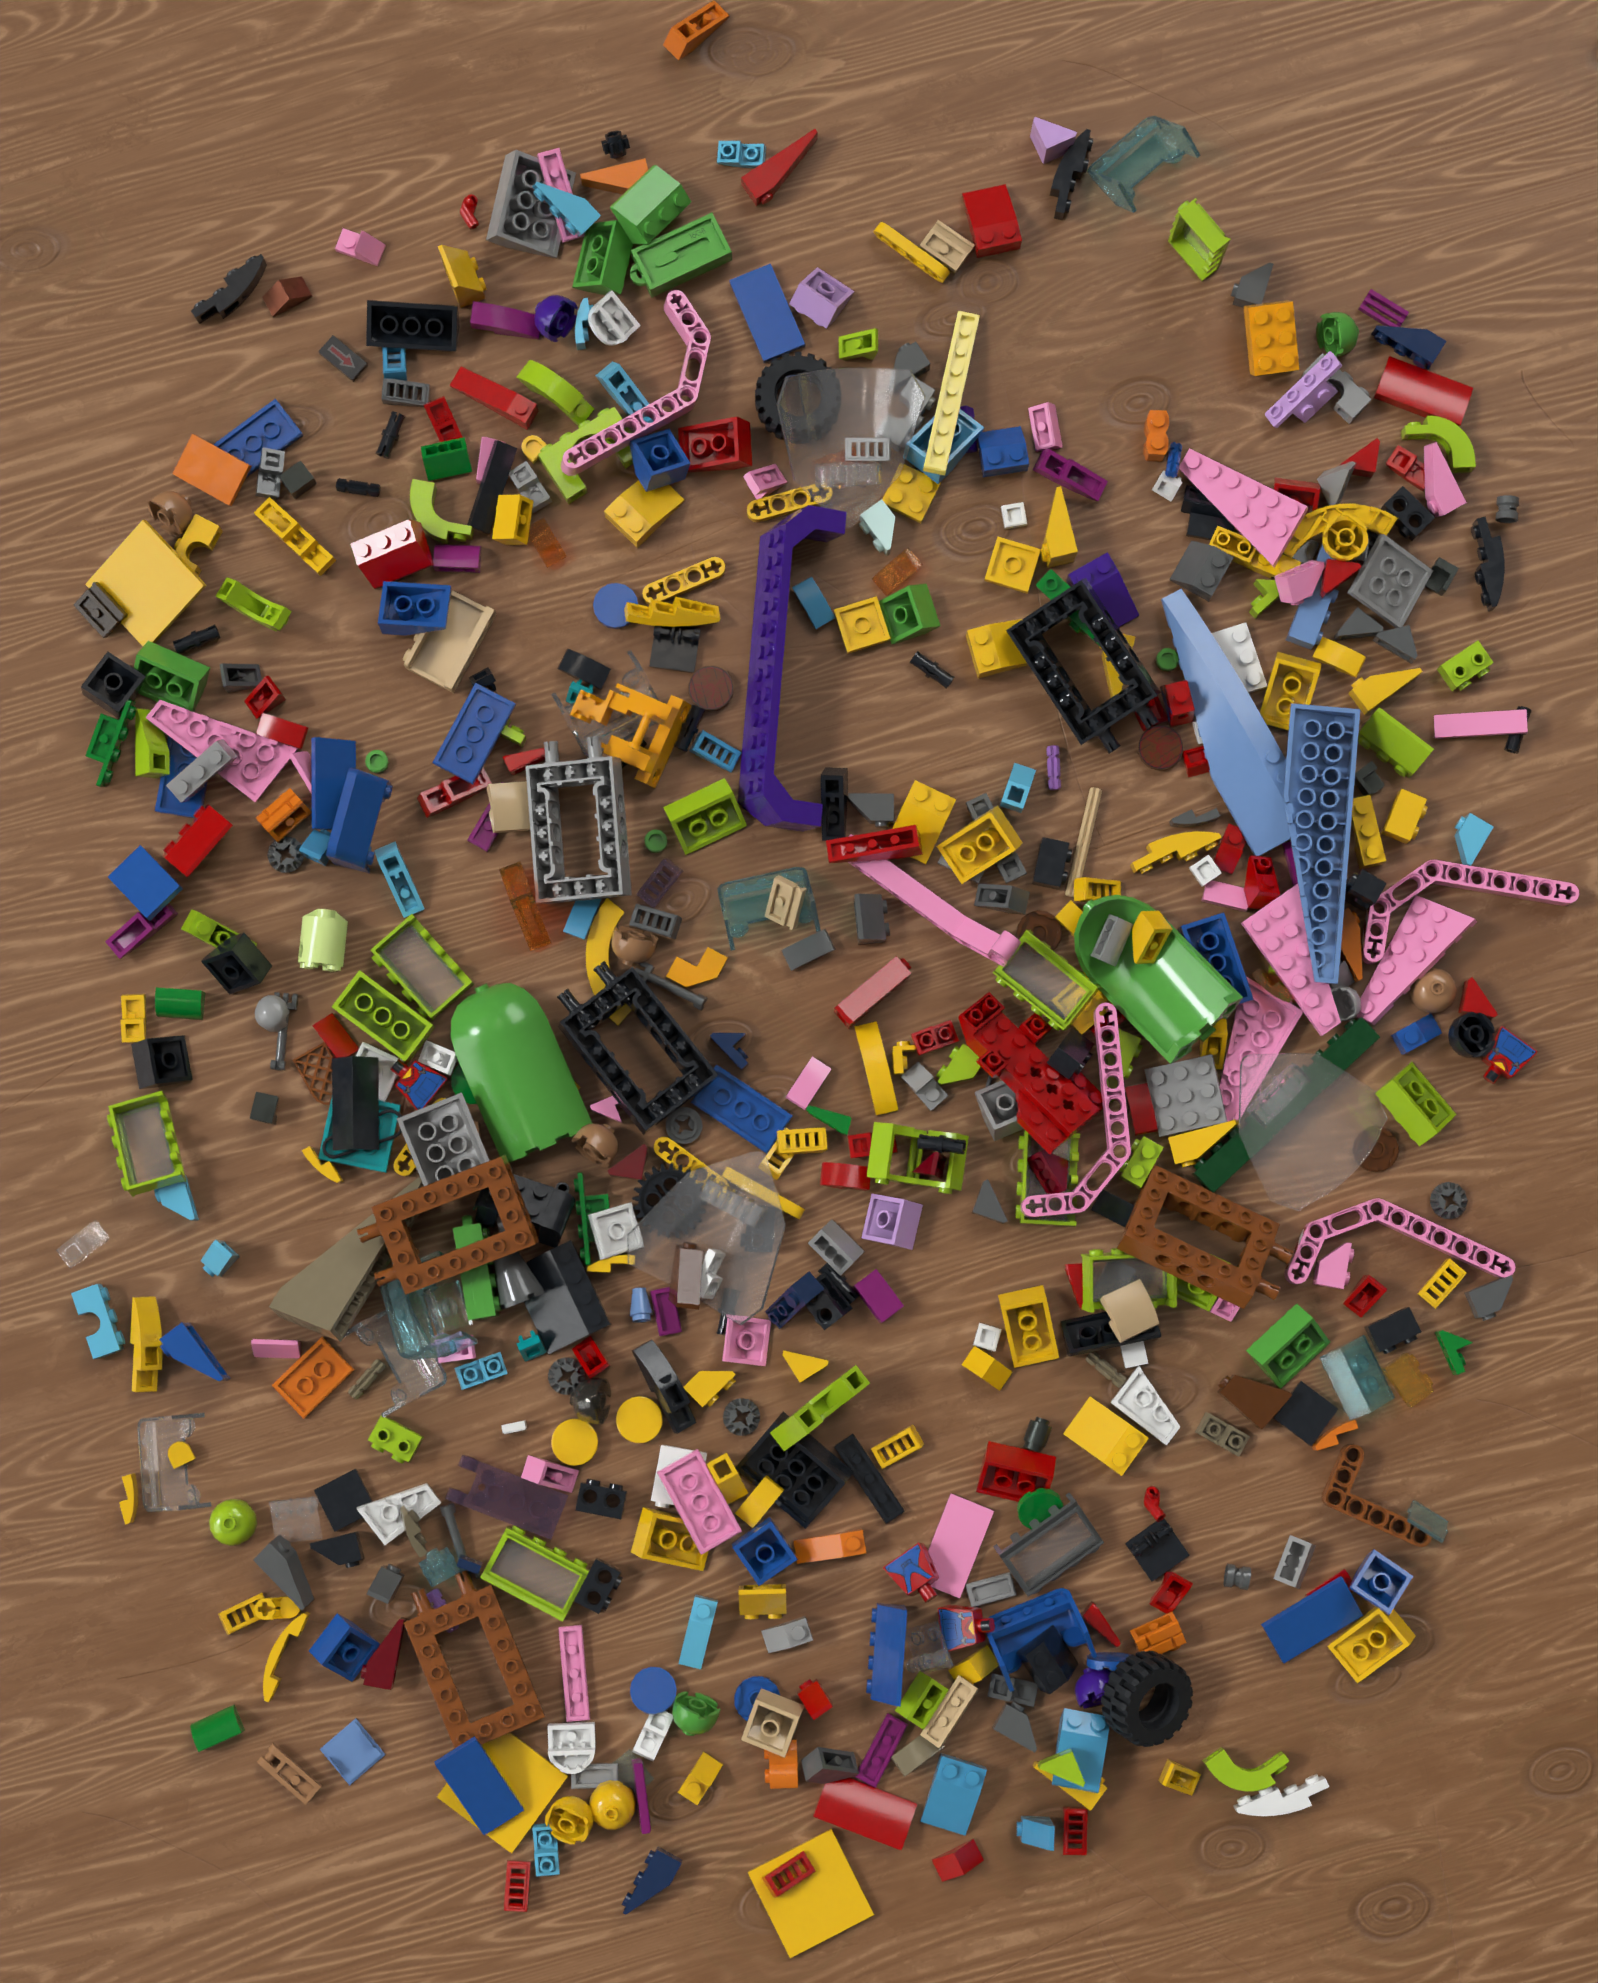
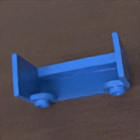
M355 768L349 769L326 856L334 865L370 873L368 865H372L375 852L371 851L372 847L370 845L382 802L384 803L385 799H390L393 785L389 780Z
M1059 1588L988 1617L993 1618L995 1629L994 1632H986V1635L1010 1692L1014 1691L1009 1674L1017 1671L1022 1665V1661L1016 1652L1052 1625L1055 1626L1068 1646L1075 1647L1086 1643L1092 1657H1097L1088 1629L1070 1591L1067 1589Z

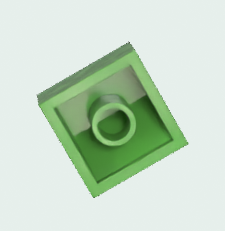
M927 584L909 585L879 601L891 638V644L927 634L941 626Z

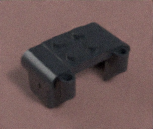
M514 1174L533 1226L536 1229H540L538 1237L540 1242L538 1243L554 1248L557 1247L575 1205V1198L569 1194V1185L560 1182L554 1188ZM487 1187L480 1190L473 1210L477 1208L475 1219L478 1223L494 1228L496 1216H499V1213Z

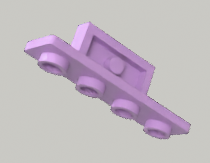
M1329 351L1265 413L1273 427L1278 428L1291 414H1294L1306 423L1338 392L1327 381L1342 367L1341 362L1334 353Z

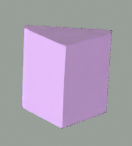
M1034 117L1030 138L1042 163L1045 164L1063 156L1070 145L1074 144L1077 132Z

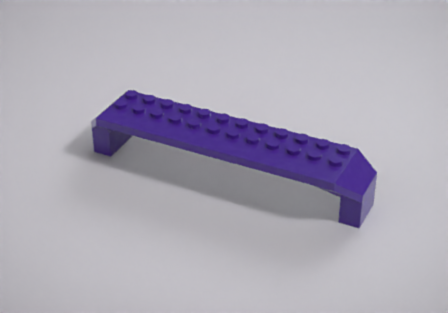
M808 505L790 514L760 536L738 804L767 827L802 832L821 827L823 804L793 800L774 775L792 550L802 539L827 543L844 535L847 514L845 511Z

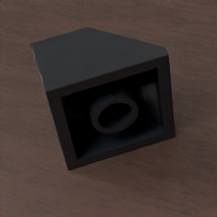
M107 651L82 684L81 690L85 697L120 719L126 701H135L146 676Z
M244 932L225 940L201 961L229 995L261 984L272 967V964Z
M185 1035L148 1038L131 1044L139 1089L156 1088L193 1080Z
M1054 1625L1050 1626L1016 1652L1040 1691L1049 1695L1065 1684L1078 1666V1662Z

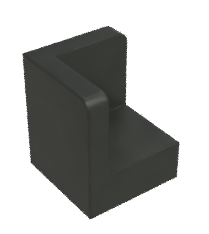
M301 461L279 475L280 480L294 499L316 484L314 477Z
M1439 557L1431 568L1433 572L1425 587L1442 596L1459 568Z
M1373 761L1355 773L1354 783L1364 796H1372L1385 786L1375 772L1377 766Z
M256 1092L250 1119L275 1125L277 1120L275 1112L279 1098L274 1095Z

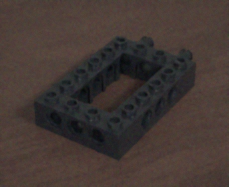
M1086 578L1006 630L1081 745L1094 736L1096 738L1099 737L1108 754L1121 746L1110 731V726L1131 712L1138 714L1146 729L1159 722L1147 704H1149L1148 701L1161 693ZM1078 610H1080L1079 618L1081 622L1086 623L1095 637L1093 640L1095 643H1099L1106 654V660L1110 661L1118 672L1119 680L1123 684L1129 685L1093 710L1090 709L1042 635Z
M603 961L593 971L597 973L606 986L587 1002L580 1004L569 988L557 996L569 1011V1015L560 1021L558 1027L644 1135L716 1080L718 1074L633 967L620 977H616L606 962ZM625 1004L630 1007L683 1074L682 1077H677L665 1090H660L648 1103L643 1089H639L629 1077L630 1073L628 1070L625 1071L614 1058L615 1054L613 1051L610 1053L600 1040L601 1036L593 1030Z

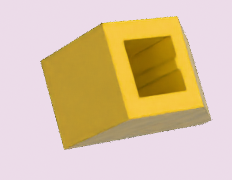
M699 1371L683 1388L702 1407L706 1404L710 1407L719 1398L716 1394L722 1388L727 1390L735 1382L733 1377L736 1374L733 1371Z
M727 1452L706 1463L727 1504L748 1494Z

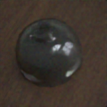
M588 1378L580 1382L575 1392L571 1393L570 1404L573 1406L574 1412L579 1419L596 1425L603 1424L606 1421L610 1410V1405L605 1406L606 1396L611 1397L608 1380Z

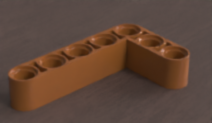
M1354 1444L1343 1446L1322 1492L1323 1503L1336 1511L1418 1547L1429 1545L1432 1535L1425 1526L1349 1493L1364 1460V1451L1360 1446ZM1351 1448L1357 1451V1458L1354 1461H1350L1347 1458V1452ZM1341 1470H1346L1348 1479L1341 1483L1337 1477L1338 1473ZM1332 1491H1336L1339 1494V1500L1335 1504H1331L1328 1499ZM1353 1501H1358L1360 1503V1510L1353 1514L1350 1511V1504ZM1376 1510L1380 1511L1382 1515L1378 1523H1374L1371 1519L1372 1513ZM1397 1520L1403 1523V1529L1399 1533L1393 1530V1523ZM1417 1530L1424 1532L1425 1536L1421 1542H1416L1414 1539V1534Z

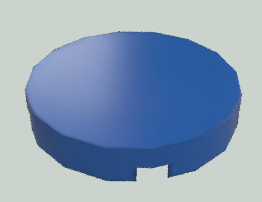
M607 584L595 595L593 602L594 613L599 622L606 627L613 629L624 627L632 623L626 622L624 608L626 602L638 604L637 597L633 590L624 584Z
M1096 1653V1658L1089 1654L1087 1655V1666L1095 1670L1109 1668V1670L1115 1671L1117 1669L1116 1665L1121 1661H1126L1125 1658L1130 1654Z
M659 1667L642 1669L635 1675L630 1687L633 1704L645 1714L657 1715L669 1709L675 1700L677 1691L674 1678L668 1671Z
M751 1676L743 1680L737 1687L734 1695L735 1707L738 1714L744 1720L748 1721L761 1688L780 1695L777 1685L769 1678Z

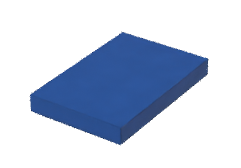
M141 845L108 876L149 921L183 890Z

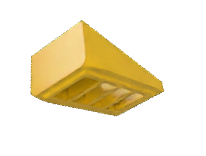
M1088 877L1074 879V901L1088 902L1109 896V885L1111 886V895H1121V881Z
M795 1136L796 1147H799V1138ZM776 1140L758 1168L775 1180H778L795 1154H778V1143ZM775 1153L776 1155L784 1159V1163L776 1157H774L772 1154ZM768 1161L779 1167V1169L770 1164Z
M826 1128L777 1131L778 1154L825 1152L827 1150ZM814 1135H816L817 1146H815V1136H814ZM786 1136L790 1138V1148L786 1146ZM795 1136L799 1138V1147H796ZM805 1136H808L809 1146H806Z
M1448 1258L1417 1294L1436 1309L1467 1273ZM1447 1268L1457 1274L1455 1278L1446 1271ZM1441 1274L1450 1281L1449 1285L1439 1278ZM1437 1282L1445 1290L1441 1292L1433 1283ZM1430 1289L1439 1297L1434 1299L1426 1291Z
M912 1424L872 1447L871 1450L883 1469L922 1448L924 1442ZM907 1434H909V1436L911 1437L914 1443L913 1446L910 1444L908 1438L906 1437ZM899 1438H901L903 1444L906 1447V1450L904 1451L898 1442ZM890 1443L893 1444L898 1453L896 1456L889 1446ZM881 1448H885L890 1457L889 1460H886Z
M263 1593L218 1613L227 1635L260 1620L255 1614L253 1602L263 1599ZM246 1605H249L254 1616L251 1619L245 1609ZM237 1609H240L245 1622L241 1623L236 1612ZM231 1613L236 1623L234 1627H232L227 1614Z

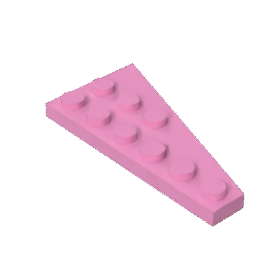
M1189 448L1179 466L1180 472L1202 492L1221 514L1275 568L1308 511V507Z
M159 700L146 716L147 720L195 757H199L214 742L224 739L238 757L217 774L255 803L289 762L290 755L298 750V748L279 743L278 741L262 737Z
M1296 884L1241 924L1316 1031L1322 1036L1340 1024L1341 1021L1329 983L1314 982L1299 887Z
M1416 895L1360 998L1361 1009L1355 1018L1359 1019L1362 1017L1367 1023L1375 1025L1394 1006L1393 1003L1402 994L1405 995L1411 989L1410 986L1418 978L1421 979L1445 955V951L1454 942L1457 943L1462 938V934L1469 927L1472 928L1477 923L1476 919Z
M1247 976L1253 1000L1240 1004L1236 1008L1219 1084L1227 1121L1240 1118L1303 1013L1298 1007Z

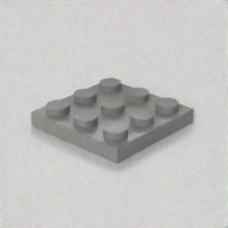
M1379 534L1347 593L1395 628L1403 627L1433 570L1385 534Z
M1212 1054L1144 1069L1159 1137L1228 1122Z

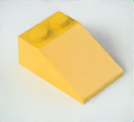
M445 245L438 246L445 271L460 308L473 304V301L478 302L485 299L483 291L487 290L483 278L477 277L476 271L479 268L475 257L470 258L468 251Z
M638 480L604 510L605 518L638 548L685 499L670 485L646 492Z
M1061 486L1056 488L1042 549H1040L1042 562H1046L1048 568L1072 563L1075 561L1078 553Z
M1022 619L988 624L967 630L966 639L978 679L1028 665L1006 631Z
M1277 652L1260 709V714L1267 725L1289 731L1291 703L1310 705L1320 674L1321 663Z
M916 780L892 829L911 825L917 826L920 833L923 855L911 858L926 865L955 805L956 799Z
M997 805L936 847L960 883L963 884L1017 850L1023 842Z
M1043 1285L998 1295L1014 1368L1059 1358Z
M1090 1396L1063 1433L1120 1476L1125 1473L1149 1439Z
M643 1507L631 1553L642 1559L704 1571L709 1551L702 1555L700 1554L681 1517L668 1512Z
M786 1584L739 1585L740 1615H745V1619H759V1615L767 1614L768 1619L782 1618V1614H787Z
M1375 1606L1327 1647L1353 1679L1359 1683L1408 1647L1416 1635L1394 1609L1388 1615Z

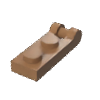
M272 1743L268 1748L267 1754L258 1759V1764L306 1805L322 1785L285 1754L279 1746ZM275 1757L281 1761L277 1767L271 1763Z

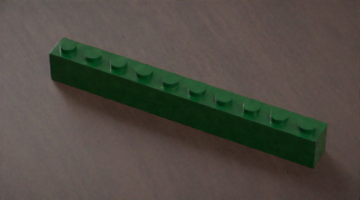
M1362 1017L1357 1020L1353 1018L1343 1026L1345 1031L1340 1036L1337 1033L1327 1041L1329 1046L1324 1051L1321 1049L1316 1051L1310 1057L1312 1062L1307 1067L1304 1064L1301 1065L1293 1073L1296 1077L1290 1083L1288 1080H1285L1277 1088L1279 1093L1272 1098L1269 1095L1260 1104L1263 1107L1257 1113L1252 1111L1244 1119L1245 1125L1240 1129L1236 1126L1227 1134L1229 1139L1223 1145L1219 1142L1210 1150L1212 1155L1207 1160L1202 1158L1193 1166L1196 1170L1192 1175L1205 1189L1214 1193L1380 1038Z

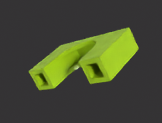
M615 407L603 409L597 414V418L592 421L586 420L578 426L579 429L573 433L567 432L559 438L560 441L553 445L550 443L540 450L541 453L538 454L540 462L568 505L586 494L587 488L578 474L568 476L562 472L561 461L563 455L568 449L622 420ZM628 427L624 428L627 433H631ZM612 438L605 439L607 443L615 444ZM630 445L615 453L625 469L633 464Z
M856 1365L771 1431L770 1434L784 1451L820 1425L831 1413L868 1386L870 1382Z

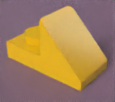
M703 1751L678 1790V1793L698 1805L707 1789L712 1785L723 1764Z

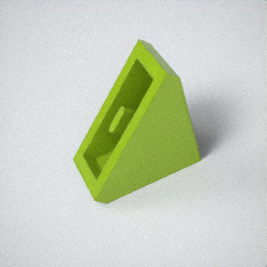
M1071 1748L1040 1760L1038 1763V1767L1041 1770L1084 1787L1085 1785Z

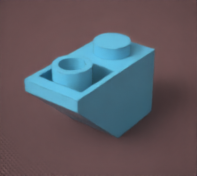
M1014 763L1000 803L1001 807L1019 813L1022 812L1036 770Z

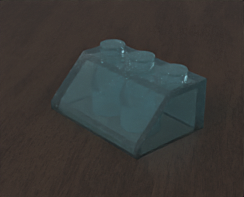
M1365 1335L1351 1340L1319 1357L1350 1420L1371 1413L1395 1398Z

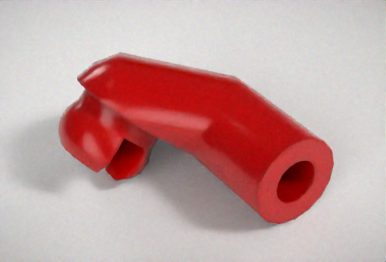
M469 194L464 198L460 208V215L470 230L479 225L474 216L478 198L473 194Z
M1150 1486L1145 1492L1144 1506L1154 1519L1160 1522L1166 1517V1514L1159 1507L1160 1491L1155 1486Z

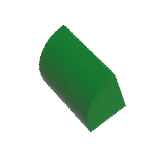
M465 437L421 446L422 459L428 481L472 472Z
M156 987V1016L203 1020L206 993L201 990Z
M231 1705L190 1725L198 1752L245 1731L235 1705Z

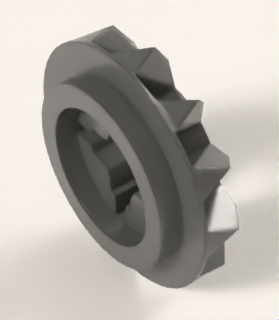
M287 836L278 843L274 840L269 846L267 854L270 865L282 873H289L298 869L304 860V855L299 851L301 843L295 838ZM287 848H289V853L292 857H294V859L286 857L285 860L282 861V855L278 852V850L285 851Z
M688 1107L678 1108L667 1117V1134L677 1143L687 1144L693 1142L700 1136L702 1131L700 1115ZM690 1117L688 1125L693 1131L685 1129L679 1135L680 1126L675 1120L684 1122Z
M1451 1182L1439 1184L1432 1191L1430 1197L1433 1211L1444 1219L1459 1217L1466 1210L1468 1202L1465 1191L1459 1184ZM1451 1194H1453L1454 1197L1452 1200L1457 1205L1450 1204L1448 1207L1445 1208L1446 1201L1443 1199V1197H1441V1195L1448 1197Z
M561 1358L556 1360L550 1367L548 1380L550 1386L557 1393L570 1395L580 1390L583 1386L585 1371L577 1360ZM561 1367L566 1372L576 1371L570 1377L573 1385L566 1380L558 1382L560 1377L563 1376Z
M739 1398L731 1401L726 1406L723 1413V1421L731 1433L744 1436L752 1433L757 1428L760 1422V1412L752 1401ZM735 1408L740 1410L742 1413L748 1411L751 1412L746 1417V1423L748 1424V1426L743 1424L741 1421L735 1423L732 1422L737 1417V1411Z

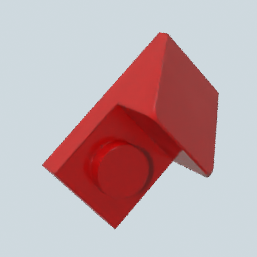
M1230 823L1226 827L1213 861L1219 870L1232 875L1243 853L1246 840L1239 827Z
M1166 1572L1161 1586L1151 1597L1149 1604L1166 1614L1173 1612L1190 1590L1193 1583L1174 1572Z

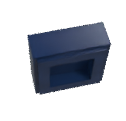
M461 1554L457 1567L477 1574L483 1562Z

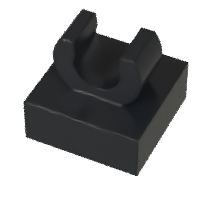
M489 667L468 677L472 686L477 683L483 687L491 686L492 690L496 691L494 684L496 680Z

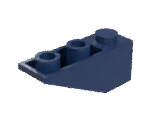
M1377 325L1371 334L1380 344L1389 345L1394 348V352L1398 355L1407 356L1413 360L1416 366L1428 370L1446 343V340L1428 329Z
M809 1271L791 1285L765 1312L770 1321L781 1329L817 1297L824 1288Z
M657 1847L655 1852L650 1850L644 1863L648 1864L644 1873L639 1871L633 1882L636 1888L632 1894L628 1892L622 1902V1905L625 1907L623 1914H628L669 1886L682 1864V1859L660 1847Z

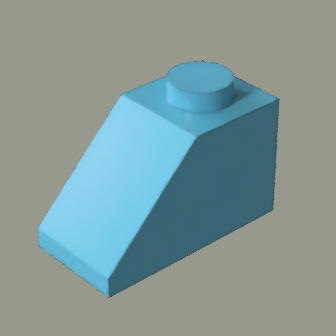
M1469 813L1465 818L1461 816L1455 825V828L1458 830L1454 836L1462 864L1471 866L1491 833L1493 826Z
M186 1175L187 1182H179L154 1190L157 1201L161 1202L163 1206L189 1220H199Z
M216 1239L201 1259V1262L205 1264L203 1269L212 1277L214 1275L222 1277L240 1256L224 1241Z

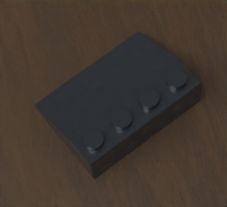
M570 1240L526 1262L545 1292L524 1301L548 1355L611 1325L573 1241Z
M783 1411L735 1469L756 1487L766 1475L781 1486L784 1491L775 1503L806 1529L854 1472L810 1434H807L784 1451L770 1434L771 1431L789 1418Z

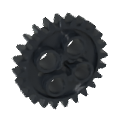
M671 1162L669 1169H666V1166L662 1163L661 1170L658 1171L653 1166L652 1175L646 1171L644 1173L646 1180H638L642 1187L634 1188L639 1195L633 1196L632 1200L638 1201L639 1204L633 1206V1209L640 1210L636 1218L643 1217L645 1219L641 1224L642 1226L650 1224L649 1232L656 1228L657 1236H660L662 1231H665L667 1238H669L671 1232H674L675 1236L679 1237V1230L687 1234V1226L695 1229L696 1226L693 1221L701 1222L702 1219L698 1213L706 1212L701 1205H705L708 1202L705 1199H701V1197L706 1195L707 1191H700L699 1188L704 1183L695 1182L699 1175L696 1174L691 1177V1168L683 1172V1164L678 1169H674V1163ZM667 1178L676 1180L677 1187L674 1190L666 1188L665 1180ZM657 1184L660 1185L668 1197L672 1195L675 1197L673 1202L684 1212V1216H681L671 1203L665 1204L666 1197L655 1187ZM651 1193L657 1194L660 1198L659 1204L651 1205L647 1199L648 1195ZM683 1195H688L692 1198L693 1203L689 1207H684L680 1203V1198ZM669 1210L675 1214L673 1222H666L664 1220L663 1213Z

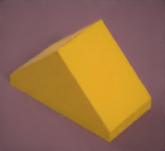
M976 1346L972 1348L961 1364L999 1391L1012 1374L1011 1370Z
M784 1350L782 1354L799 1382L804 1381L823 1369L829 1362L828 1360Z
M985 1645L948 1671L954 1680L959 1675L971 1684H974L986 1677L999 1665L988 1645Z
M1167 1759L1158 1781L1166 1787L1192 1796L1201 1774Z

